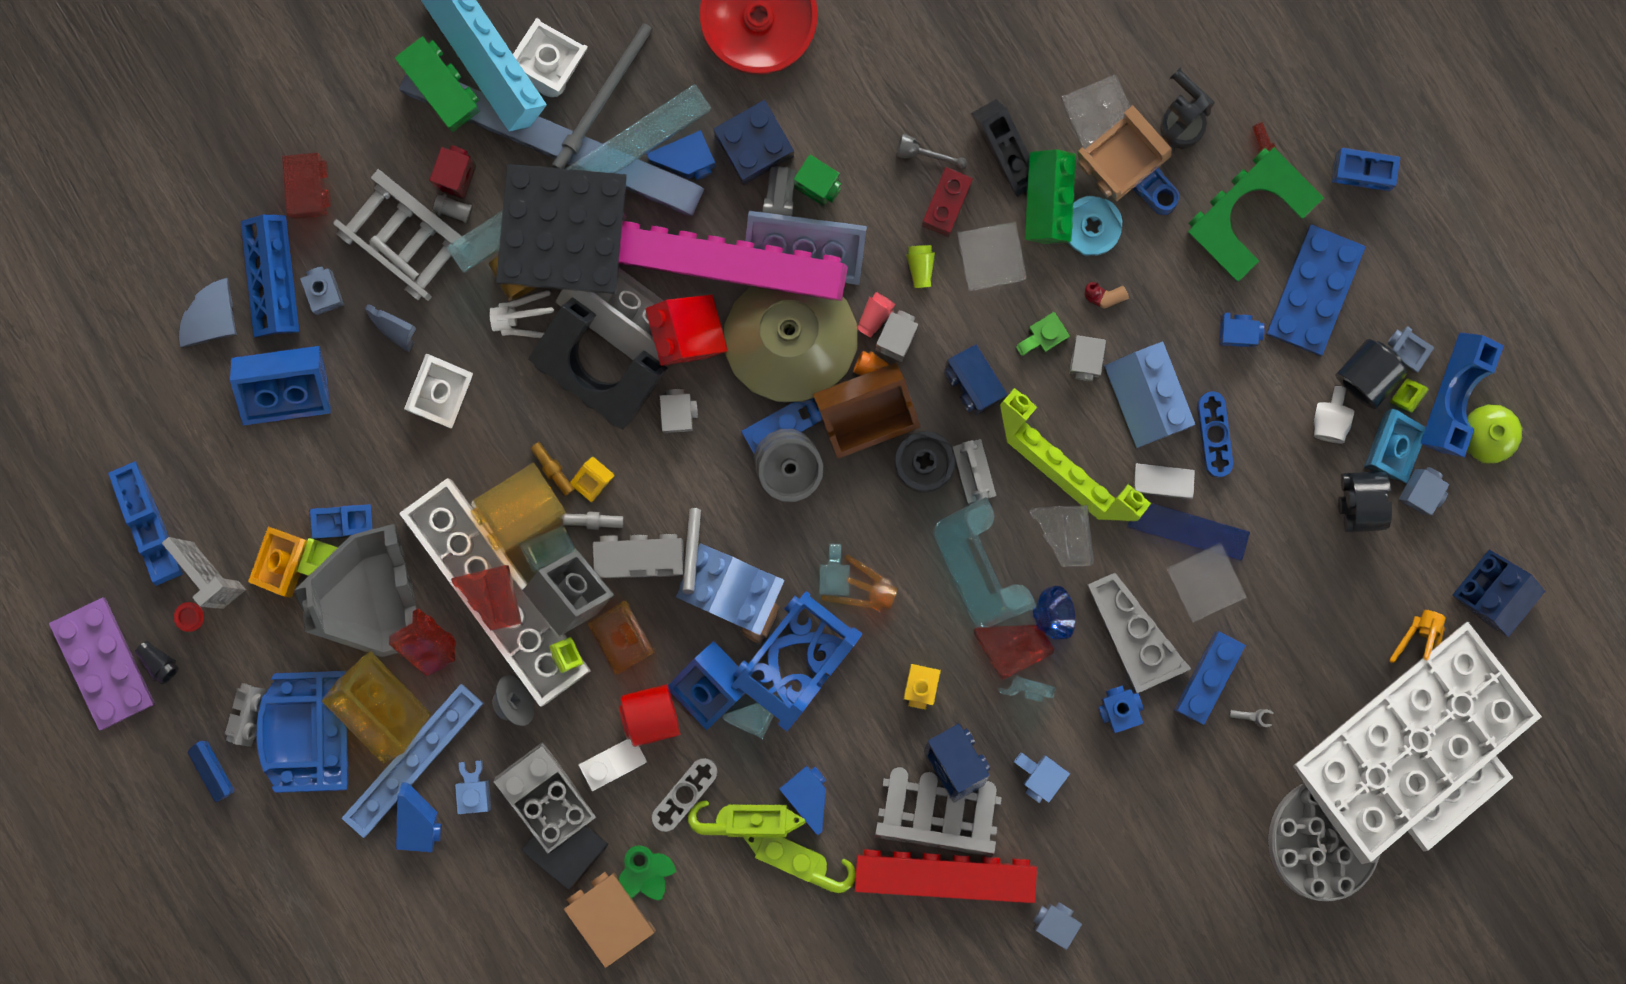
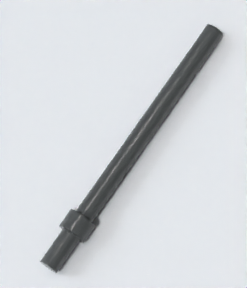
M642 24L573 133L567 135L561 144L562 150L552 164L553 168L564 169L571 156L578 153L583 145L582 139L652 32V28L649 25Z

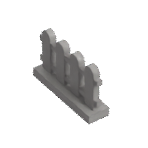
M902 767L893 769L890 779L884 778L882 787H888L885 809L879 808L878 817H884L883 823L877 822L874 838L993 856L996 841H990V835L996 836L997 827H992L995 805H1001L1002 797L996 796L997 789L992 782L986 781L985 785L978 789V793L972 792L953 803L946 789L937 787L938 779L932 772L922 774L919 784L908 782V773ZM906 790L918 792L914 814L903 812ZM936 795L947 797L944 819L933 817ZM965 800L976 802L973 823L962 822ZM901 822H913V827H903ZM931 825L943 827L942 833L930 831ZM961 830L971 831V837L960 836Z

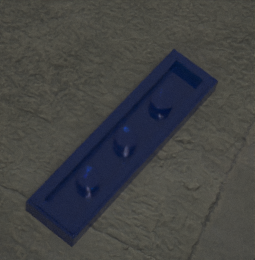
M1153 503L1150 504L1138 521H1129L1127 526L1130 529L1240 561L1243 559L1250 532Z

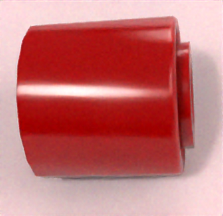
M668 684L620 697L621 705H619L621 721L626 738L631 740L633 747L681 735Z

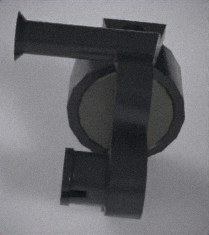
M1181 67L1170 79H1174L1193 99L1191 102H1188L1182 95H1179L1168 107L1161 119L1160 136L1172 148L1171 155L1175 152V148L1184 149L1192 147L1201 139L1206 131V116L1208 117L1211 114V108L1215 104L1202 89L1181 71Z

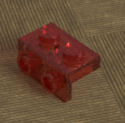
M419 608L413 611V623L389 636V645L427 677L455 661L456 641L450 632L444 631L431 616L426 615Z

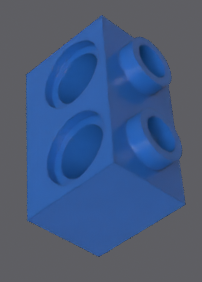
M1341 148L1335 155L1331 182L1391 191L1397 184L1400 157Z

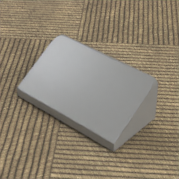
M1135 463L1133 489L1146 495L1191 500L1194 495L1195 470Z

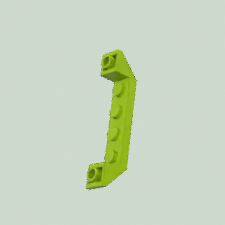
M1014 388L1000 404L1007 443L1098 520L1138 521L1151 503L1145 499L1142 493L1133 489L1129 484L1114 498L1106 488L1096 483L1082 468L1076 466L1063 455L1061 450L1044 439L1036 429L1031 428L1025 421L1037 407L1027 396Z

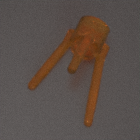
M845 555V559L877 581L871 586L851 577L846 579L847 583L870 592L868 598L873 601L822 595L821 599L834 603L869 607L878 611L882 607L890 609L898 588L891 585V580L883 578L850 555Z

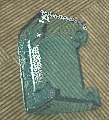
M987 497L941 519L934 530L935 539L974 623L983 628L995 626L1037 607L1030 591L1026 587L1016 584L1002 589L978 537V535L990 528L994 522V512Z

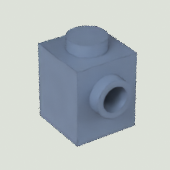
M317 267L307 271L306 277L300 278L311 310L316 315L344 306L334 274L330 269L324 270L323 267Z
M1427 467L1426 470L1415 469L1398 500L1423 515H1433L1435 509L1445 502L1448 495L1446 490L1450 484L1442 480L1443 475L1430 467Z
M1058 902L1056 907L1050 903L1046 908L1041 906L1033 919V922L1036 923L1034 929L1066 950L1082 926V923L1072 917L1073 910Z

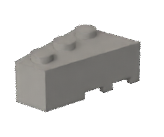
M661 534L659 539L649 540L648 535H630V540L618 541V536H600V542H593L594 571L600 579L684 576V540L677 538V534Z

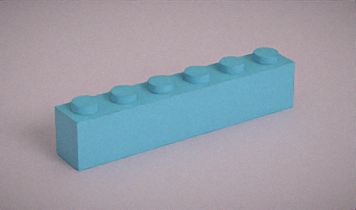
M421 0L507 130L510 132L531 127L547 104L476 0Z

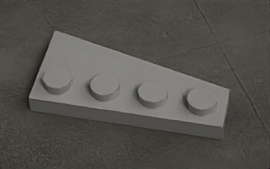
M1112 573L1087 585L1136 693L1191 669L1116 573Z

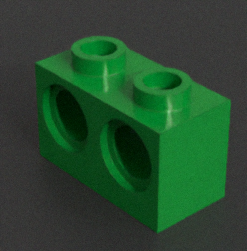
M810 154L793 179L794 189L823 207L827 201L833 203L841 190V183L839 182L840 173Z

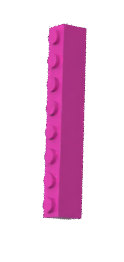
M623 221L619 264L842 301L848 266L840 263V257L823 255V260L811 258L812 253L807 251L794 250V255L782 253L783 248L766 245L765 250L754 248V243L737 240L736 245L726 244V239L722 237L708 235L707 240L696 239L697 234L692 232L679 231L678 236L668 234L669 229L651 226V230L648 231L640 229V224Z

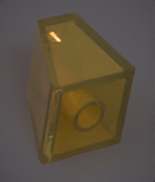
M534 463L474 499L471 504L474 509L470 511L479 526L484 524L490 534L486 537L495 551L500 549L503 555L563 521L566 511Z

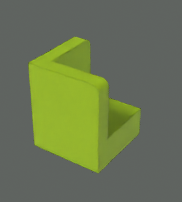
M308 538L297 572L309 576L338 547Z

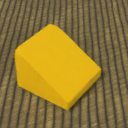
M591 457L583 464L570 483L573 488L592 503L612 480L614 474L596 458Z

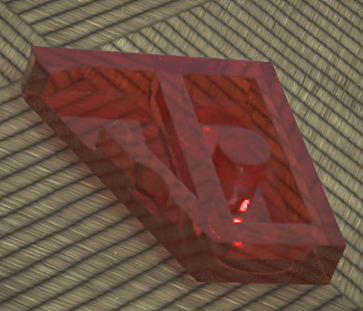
M509 565L451 578L452 584L460 589L468 599L469 605L481 615L482 621L490 631L522 624Z
M1040 625L977 627L974 629V635L1001 680L1054 653V648Z

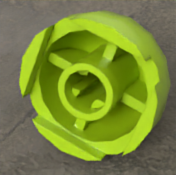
M1487 404L1474 409L1467 416L1469 424L1474 428L1467 453L1471 454L1477 461L1495 464L1508 459L1517 451L1522 440V427L1518 417L1511 410L1501 405Z

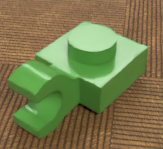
M1053 312L1030 326L1028 329L1032 336L1017 344L1016 348L1021 356L1026 355L1038 346L1045 353L1068 339L1070 335L1056 313Z

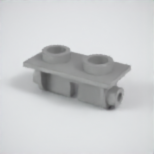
M971 440L952 446L967 503L995 497L996 492L982 440Z
M242 683L241 687L237 688L232 708L240 710L241 713L240 716L230 714L224 733L227 735L226 741L236 745L252 747L253 741L257 736V719L263 695H266L268 689L253 687Z

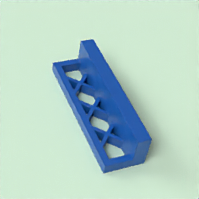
M263 214L242 220L241 229L254 337L299 332L286 215ZM254 225L257 227V237L255 240L253 239L252 226ZM258 255L260 256L261 262L259 269L256 266V259ZM261 284L264 288V295L262 298L260 297L259 292ZM264 314L267 315L268 328L265 329L262 319Z

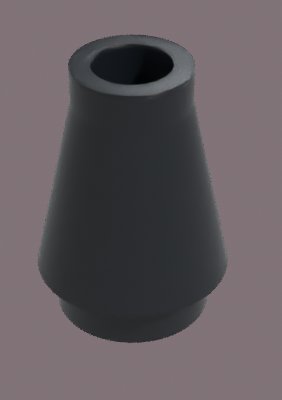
M149 641L143 642L135 650V654L140 658L153 681L165 684L179 670L175 659L153 646Z

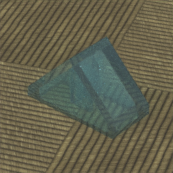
M564 526L519 545L531 570L535 573L576 551Z
M759 703L722 715L725 722L761 739L764 738L774 717L772 713Z

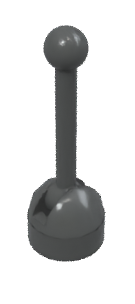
M906 134L901 136L896 153L897 157L911 159L917 154L956 164L959 169H964L967 166V160L963 157L956 159L922 149L914 137Z

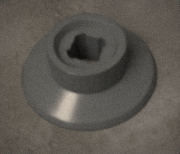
M512 675L503 676L496 686V694L492 699L494 711L503 720H508L515 725L525 726L532 721L534 716V702L531 694L517 677Z

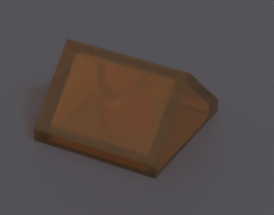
M626 600L587 623L616 675L656 653L633 609Z

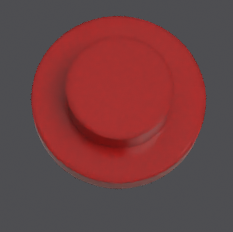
M186 602L179 605L175 610L174 622L180 630L193 632L202 626L204 612L196 603Z

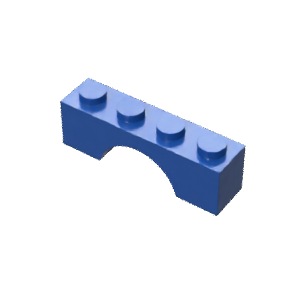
M1459 332L1420 444L1443 454L1465 457L1474 432V428L1469 424L1466 414L1469 397L1475 386L1483 378L1494 374L1504 345L1484 335Z

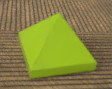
M1407 378L1390 402L1412 413L1420 405L1429 389Z
M572 637L549 646L553 662L561 673L583 665Z

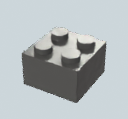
M577 550L539 570L522 590L559 636L598 615L614 596Z

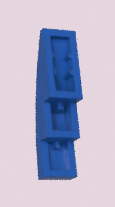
M134 461L109 472L108 474L125 522L130 527L138 551L144 558L152 583L157 586L183 575L179 563L162 544L169 535L137 462Z

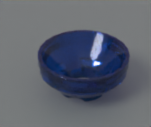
M1055 585L1044 589L1036 605L1033 607V617L1036 620L1037 627L1054 640L1068 639L1072 636L1076 624L1075 609L1071 597L1061 586Z

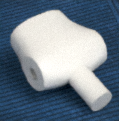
M1334 387L1331 403L1320 402L1317 404L1314 418L1315 438L1332 443H1344L1354 416L1353 409L1343 406L1346 393L1345 387Z

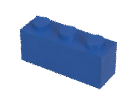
M1220 631L1214 632L1174 711L1198 724L1204 725L1246 645Z

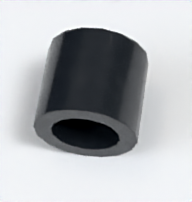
M1367 339L1335 375L1338 381L1355 398L1368 407L1376 409L1407 375V370L1401 358L1382 342Z

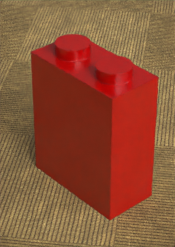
M713 294L669 299L645 308L661 366L709 359L728 351Z

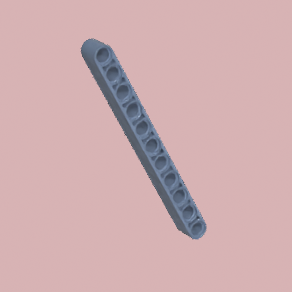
M405 74L399 91L430 105L407 74ZM460 83L464 90L469 87ZM471 88L480 100L476 103L480 112L468 120L472 124L554 159L557 158L562 150L561 144L567 135L573 133L572 130L539 116L531 127L509 132L483 92ZM586 136L581 141L583 145L576 155L573 154L567 163L584 171L627 174L626 190L688 216H693L704 191V188L691 181Z

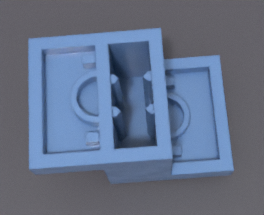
M700 543L697 553L694 593L685 594L682 592V580L676 598L760 635L785 580Z

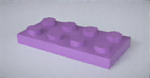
M102 597L49 623L99 730L106 729L155 705L106 598Z

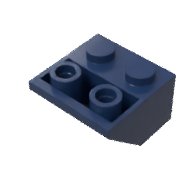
M977 344L947 360L944 375L952 387L957 385L962 392L959 399L968 413L973 410L975 415H978L1007 397L1008 394Z
M1489 549L1454 592L1453 596L1486 624L1509 637L1545 593V590L1532 574Z

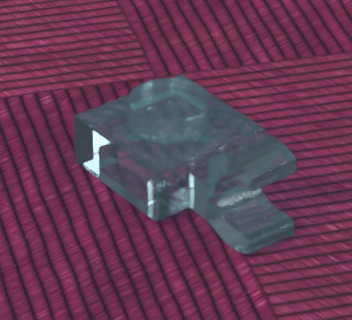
M829 544V565L820 564L819 594L849 595L850 565H841V544Z
M1010 672L1003 673V677L1009 678L1012 681L1009 689L999 688V692L1004 695L1013 696L1019 691H1025V698L1042 702L1043 696L1051 699L1054 697L1056 687L1020 678Z

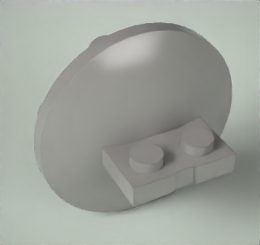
M1305 783L1290 791L1282 799L1274 812L1268 836L1270 857L1281 880L1298 895L1317 901L1344 899L1362 888L1372 876L1380 855L1372 862L1361 864L1322 811Z

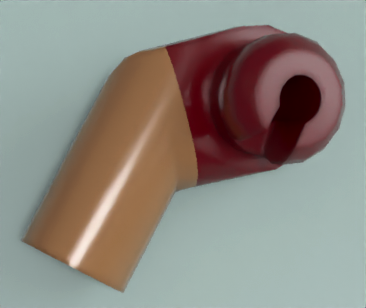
M1090 282L1085 287L1084 295L1090 303L1104 309L1129 299L1124 286L1107 291L1100 287L1099 283Z

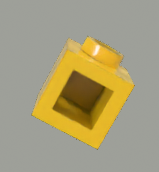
M910 664L903 699L909 700L908 706L926 710L927 704H934L941 670Z

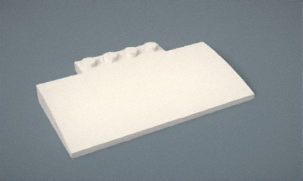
M1466 622L1431 651L1429 660L1426 661L1422 658L1293 766L1339 835L1360 863L1365 864L1372 862L1407 831L1423 852L1430 850L1513 779L1496 755L1542 716L1469 622Z

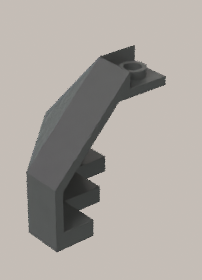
M395 524L351 535L294 590L303 611L304 632L380 657L426 646L421 615L418 614L414 597L416 595L411 575L407 571L403 544Z

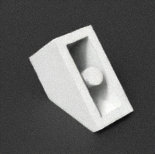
M628 739L579 764V767L591 790L594 791L647 763V760L640 747H633L631 740Z

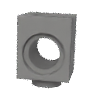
M1076 335L1069 373L1076 374L1075 379L1093 381V377L1098 378L1101 375L1106 340Z

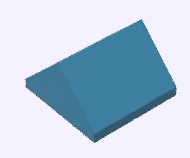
M1390 409L1384 412L1364 467L1372 471L1386 472L1388 477L1407 483L1422 444L1420 442L1426 427L1398 410Z

